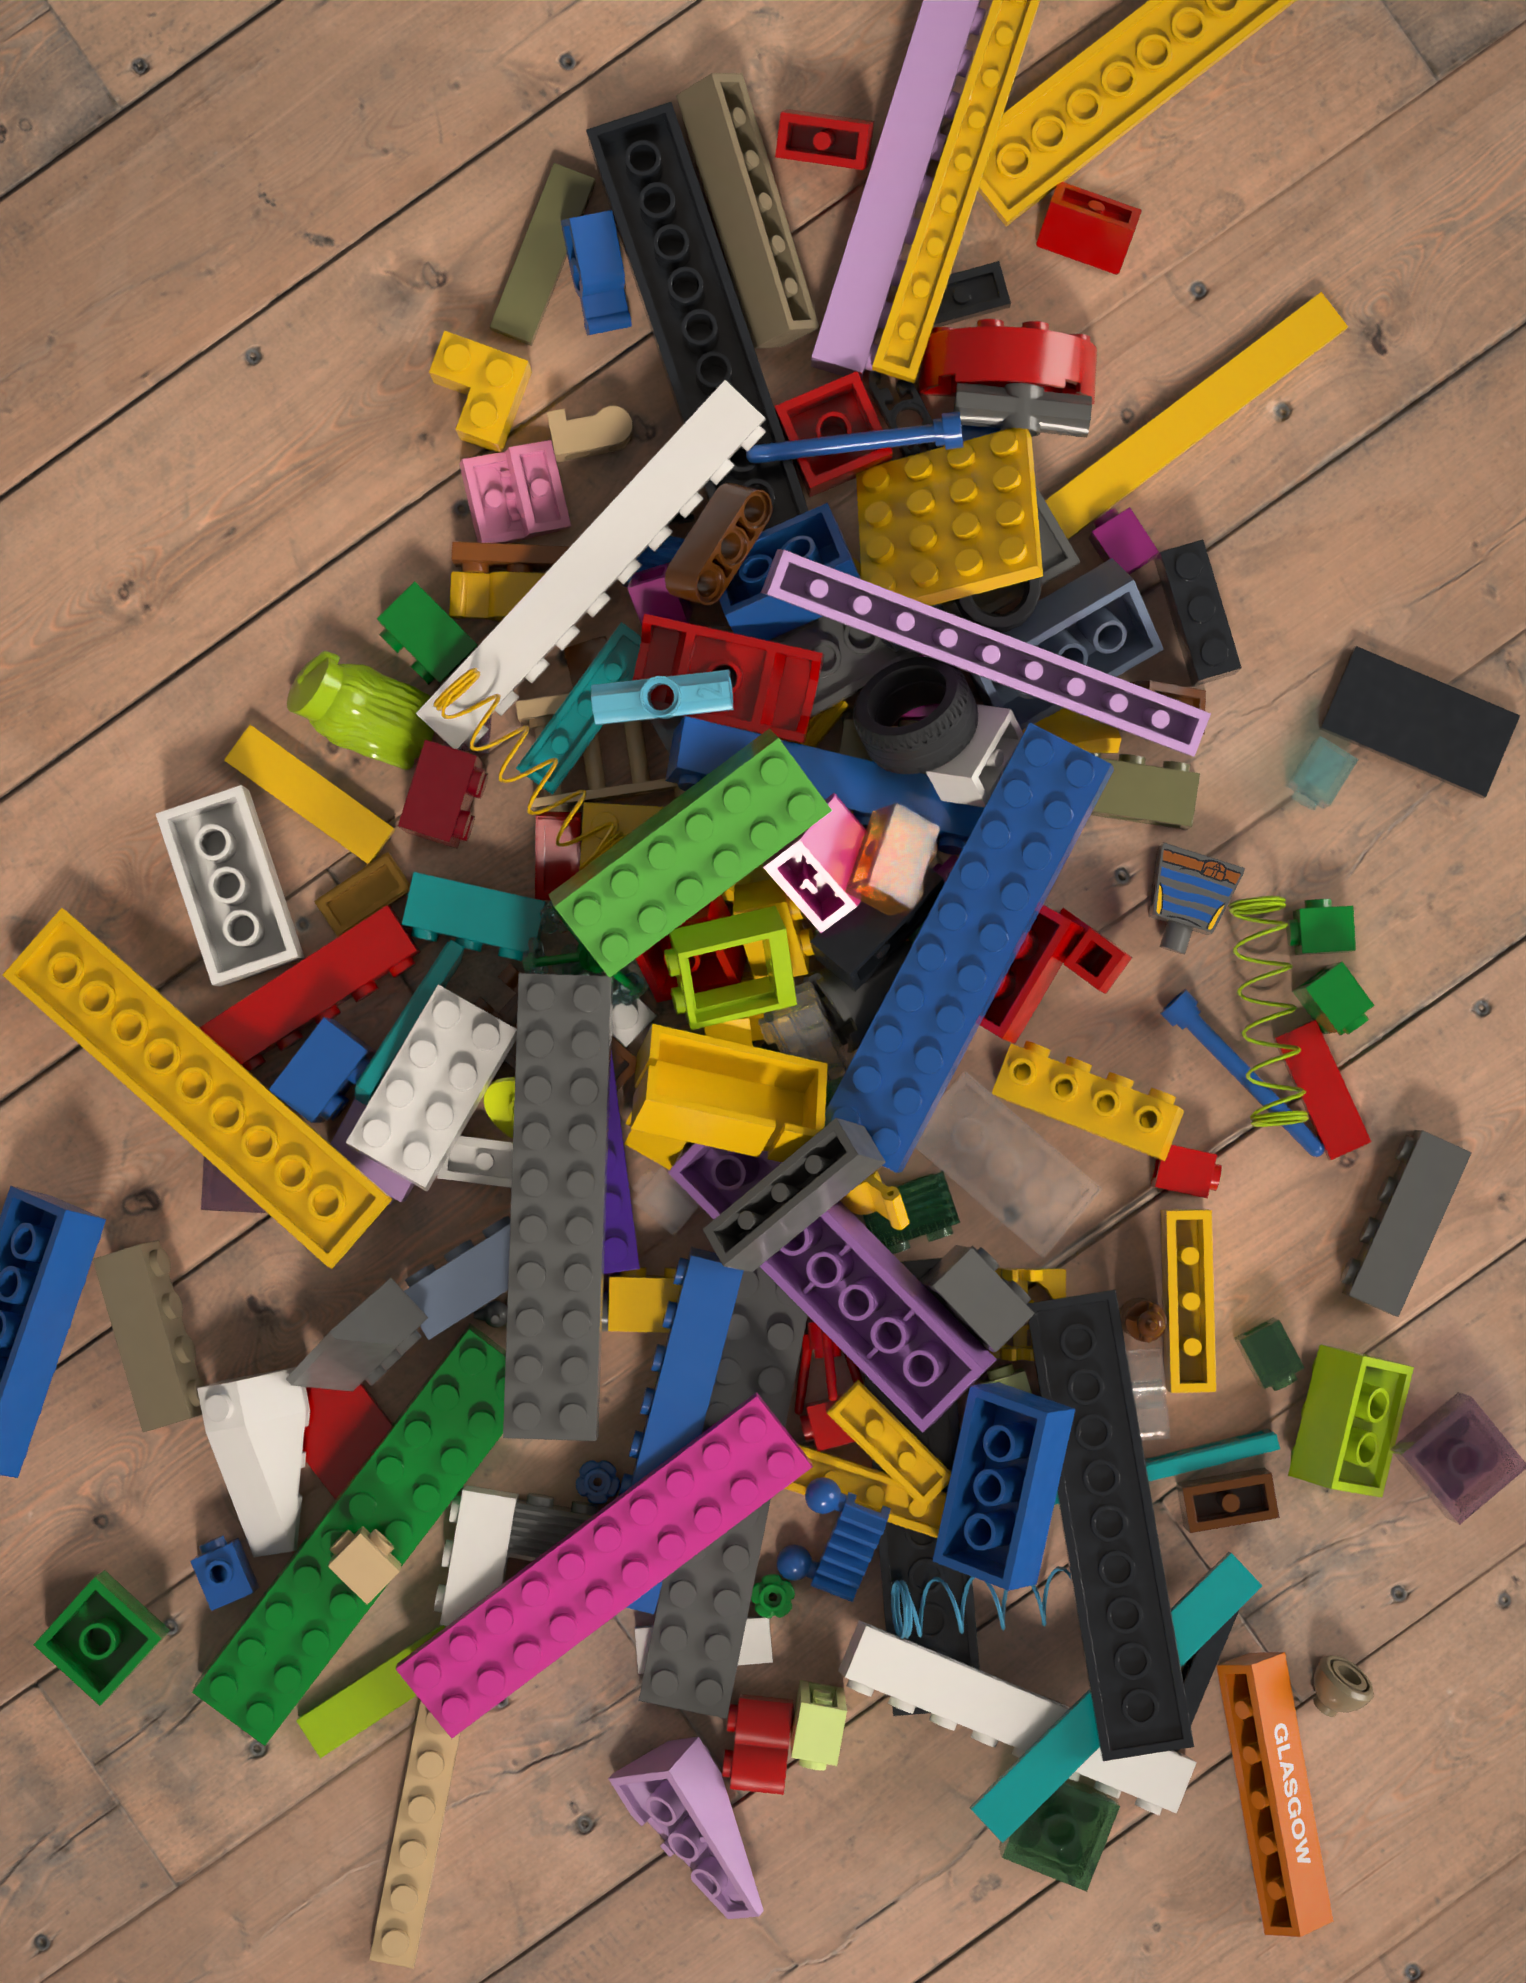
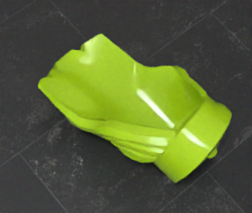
M328 651L321 652L302 668L288 693L287 708L290 712L308 719L315 730L326 737L331 743L363 756L408 770L413 767L414 759L420 757L424 741H432L434 730L416 714L432 696L420 691L416 687L385 676L372 667L363 664H338L340 657Z

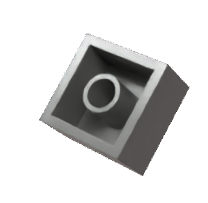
M955 1245L919 1281L987 1350L997 1352L1035 1314L1026 1305L1031 1298L1013 1280L1008 1282L1004 1278H1000L995 1272L1000 1267L999 1264L982 1247L977 1250L974 1246Z

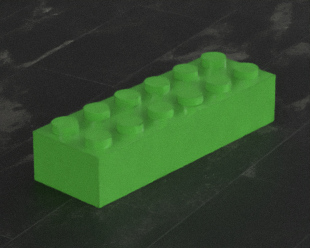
M769 728L548 895L555 909L610 978L830 813L832 809L781 740Z

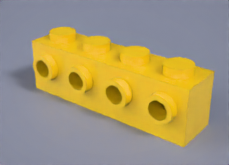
M1027 1040L1023 1048L1010 1044L991 1094L1163 1161L1166 1160L1184 1113L1183 1109L1174 1105L1175 1096L1152 1087L1148 1095L1133 1090V1080L1112 1072L1108 1073L1106 1079L1090 1073L1092 1065L1067 1056L1065 1063L1048 1058L1051 1052L1050 1049Z

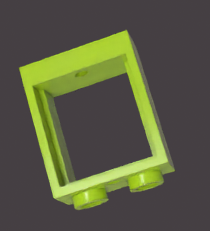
M776 906L677 928L669 933L671 948L664 950L669 975L670 977L676 976L678 987L671 988L672 1001L676 1014H685L691 1030L797 1005L786 927ZM762 940L767 977L694 994L688 957Z

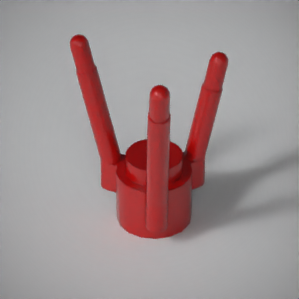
M815 1322L808 1323V1334L803 1336L802 1356L794 1409L797 1415L802 1414L804 1409L812 1350H814L815 1358H824L829 1400L835 1401L837 1399L834 1357L842 1356L841 1349ZM844 1353L853 1384L859 1380L864 1385L859 1367Z

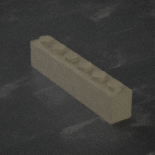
M711 73L677 94L676 97L706 192L708 205L720 238L721 247L727 261L733 287L737 294L754 349L784 347L820 327L743 75L736 73Z

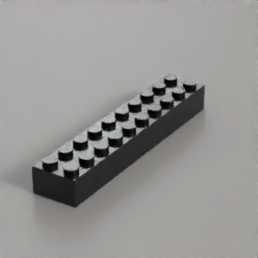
M672 102L587 129L588 143L610 209L613 211L614 221L682 424L684 425L726 380L766 419L760 425L766 432L755 445L786 442ZM742 446L729 459L735 465L717 485L709 480L704 486L708 502L715 491L725 483L743 485L768 493L772 502V513L763 531L809 511L792 459L754 464L747 460L746 450Z

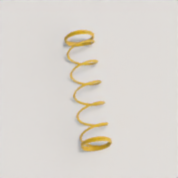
M478 668L468 670L439 695L434 701L433 707H436L437 711L442 710L441 716L444 719H454L495 699L471 737L470 749L473 751L488 749L524 731L502 764L499 771V781L501 783H509L521 779L553 762L531 796L527 813L530 815L544 813L582 794L556 836V845L558 847L572 845L611 826L595 852L579 867V871L626 835H623V832H618L610 838L614 831L615 823L607 822L565 843L559 842L568 823L583 803L587 794L586 790L574 792L540 810H531L536 796L556 768L558 759H548L517 776L503 779V772L526 738L529 726L520 727L489 744L475 747L473 743L476 736L499 703L501 695L494 694L461 712L446 715V707L466 692L480 676L481 672L477 671Z

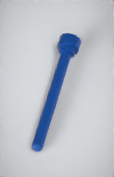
M960 411L942 413V418L933 419V424L754 445L748 452L746 451V458L749 462L756 464L936 442V446L945 445L946 450L964 448Z
M1186 989L1182 990L1163 1008L1160 1014L1172 1027L1177 1024L1182 1030L1187 1028L1262 1106L1280 1099L1269 1087L1254 1084L1246 1078V1073L1251 1068L1199 1016L1201 1010L1196 1006L1198 1001ZM1254 1071L1250 1074L1252 1079L1264 1082ZM1285 1103L1266 1109L1269 1113L1292 1111ZM1303 1122L1281 1125L1311 1156L1319 1157L1324 1153L1325 1148L1322 1141Z

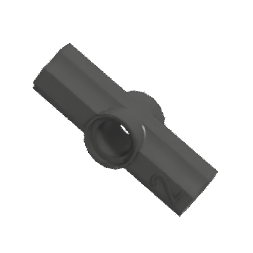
M957 383L953 412L960 411L961 425L1000 428V431L1010 428L1028 429L1031 437L1038 436L1040 433L1087 437L1091 421L1092 396L1044 392L1043 387L1027 383H1010L1004 387Z

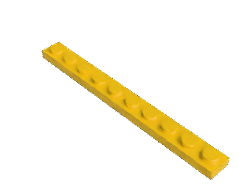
M1040 0L992 1L872 365V370L915 383Z

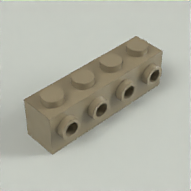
M160 1241L138 1244L94 1258L93 1263L142 1432L144 1433L202 1415L197 1388L206 1385L199 1378L194 1361L196 1357L195 1346L192 1339L186 1334L182 1320V1301L179 1295L174 1292L169 1276L170 1260L165 1250L161 1248Z

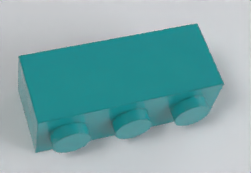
M413 872L402 925L412 928L411 936L437 942L438 935L441 934L456 938L455 943L461 945L464 949L481 952L482 944L499 947L498 956L523 962L526 954L537 955L548 903L542 900Z

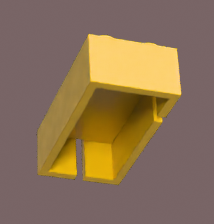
M652 1024L637 1053L634 1087L637 1089L633 1095L630 1129L759 1157L763 1150L768 1152V1160L784 1162L825 1127L828 1063Z

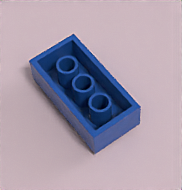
M1000 1382L970 1386L933 1562L1008 1591L1037 1585L1075 1413L1074 1408Z

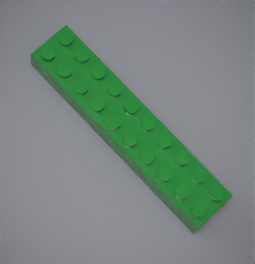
M469 1323L392 1424L391 1428L199 1677L193 1688V1694L265 1746L387 1587L386 1585L366 1604L328 1567L330 1558L334 1555L329 1548L348 1529L355 1534L364 1526L370 1533L374 1529L378 1530L390 1541L394 1547L390 1553L402 1564L401 1567L503 1434L506 1350Z

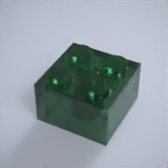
M1068 1778L1003 1843L1000 1841L998 1847L1001 1857L1087 1892L1120 1805L1115 1797L1105 1794L1092 1786Z

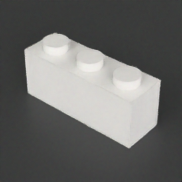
M466 1485L462 1490V1496L456 1495L452 1500L449 1522L457 1523L454 1541L446 1540L442 1558V1567L449 1568L447 1585L439 1584L434 1611L442 1612L440 1625L448 1626L505 1582L509 1558L507 1557L519 1494Z

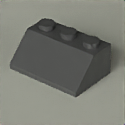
M390 1278L335 1326L291 1372L286 1380L291 1386L354 1391L365 1380L372 1386L422 1337L416 1330L428 1317L399 1285Z

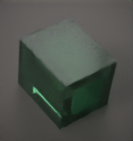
M1272 1317L1234 1337L1257 1384L1264 1389L1271 1386L1273 1391H1277L1287 1387L1298 1379L1295 1373L1305 1368L1279 1319Z

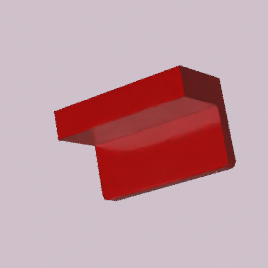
M1062 182L1056 186L1036 245L1039 248L1117 275L1122 268L1142 210Z

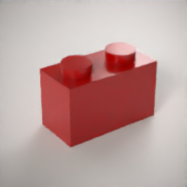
M786 109L780 113L775 158L864 170L869 166L875 121Z

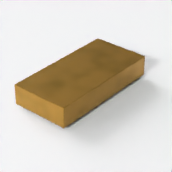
M387 852L314 902L337 937H339L386 905L390 906L407 895L411 884L392 855Z

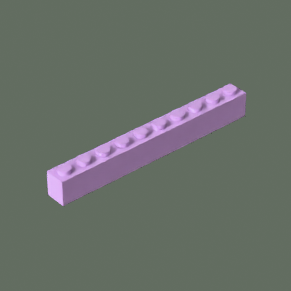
M923 0L811 357V367L843 377L858 371L861 380L865 370L874 371L872 370V365L879 345L874 344L878 328L885 329L893 303L887 302L891 287L899 286L907 262L900 260L905 243L913 244L920 223V219L913 217L918 201L926 204L934 177L927 176L926 174L931 159L940 161L947 135L940 133L944 117L953 119L960 93L953 91L957 75L966 77L972 59L973 51L967 50L966 46L970 34L979 36L986 9L979 7L981 0Z
M777 549L761 593L1193 757L1196 754L1211 713L786 550Z

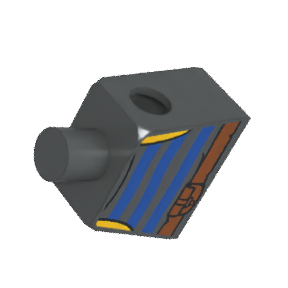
M1164 842L1159 845L1156 853L1149 906V917L1167 923L1159 947L1185 955L1192 931L1204 935L1212 934L1234 894L1245 868Z

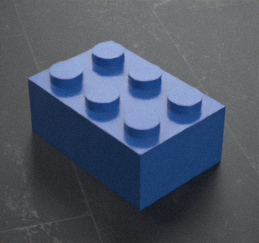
M828 502L761 532L723 595L719 598L724 614L735 634L768 641L822 617L811 611L761 593L777 549L786 550L861 579Z

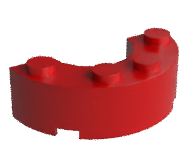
M980 319L977 321V327L956 329L951 327H933L919 368L918 393L919 395L955 397L957 383L983 384L996 387H1004L1010 383H1027L1043 387L1044 392L1092 396V404H1094L1097 347L1090 342L1091 337L1088 335L1050 331L1049 324L1041 321L1023 322L1022 327L1004 326V321Z

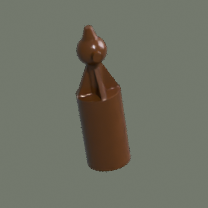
M1132 1298L1126 1301L1119 1311L1123 1331L1138 1341L1151 1343L1161 1337L1166 1329L1167 1319L1163 1309L1145 1298Z

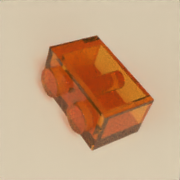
M898 803L874 810L845 892L889 916L913 909L922 897L924 891L922 881L927 866L936 855L937 844L935 842L941 827Z

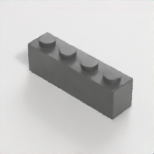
M835 1118L704 1227L703 1231L723 1266L753 1272L885 1164L886 1161L863 1125Z
M1414 1130L1412 1136H1404L1395 1155V1159L1400 1161L1393 1177L1387 1176L1378 1192L1377 1200L1382 1203L1375 1218L1369 1216L1360 1232L1359 1241L1364 1243L1357 1259L1352 1257L1349 1259L1341 1275L1340 1282L1345 1284L1342 1293L1390 1315L1399 1317L1472 1152L1423 1130Z

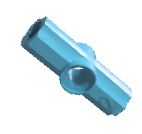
M729 670L668 677L656 676L650 679L591 685L592 710L596 725L657 718L668 719L675 716L734 710ZM660 685H669L674 693L672 705L662 711L655 709L651 703L653 690Z

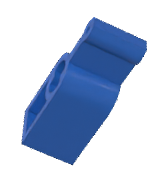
M609 210L561 220L571 276L576 293L580 297L587 336L632 327L624 291L625 273L613 211Z

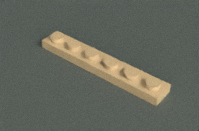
M420 1701L369 1959L414 1969L461 1735L460 1732L451 1739L422 1701Z

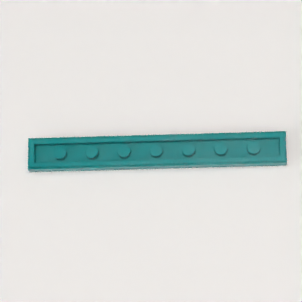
M1228 1552L1171 1608L1180 1666L1189 1660L1263 1586L1231 1552ZM1090 1689L969 1807L1002 1843L1100 1747Z

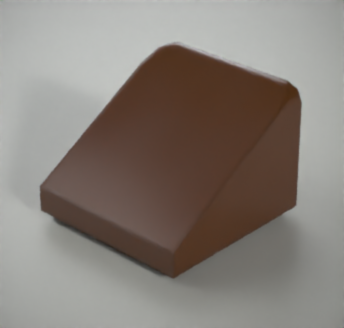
M606 636L594 638L564 649L573 688L608 641Z

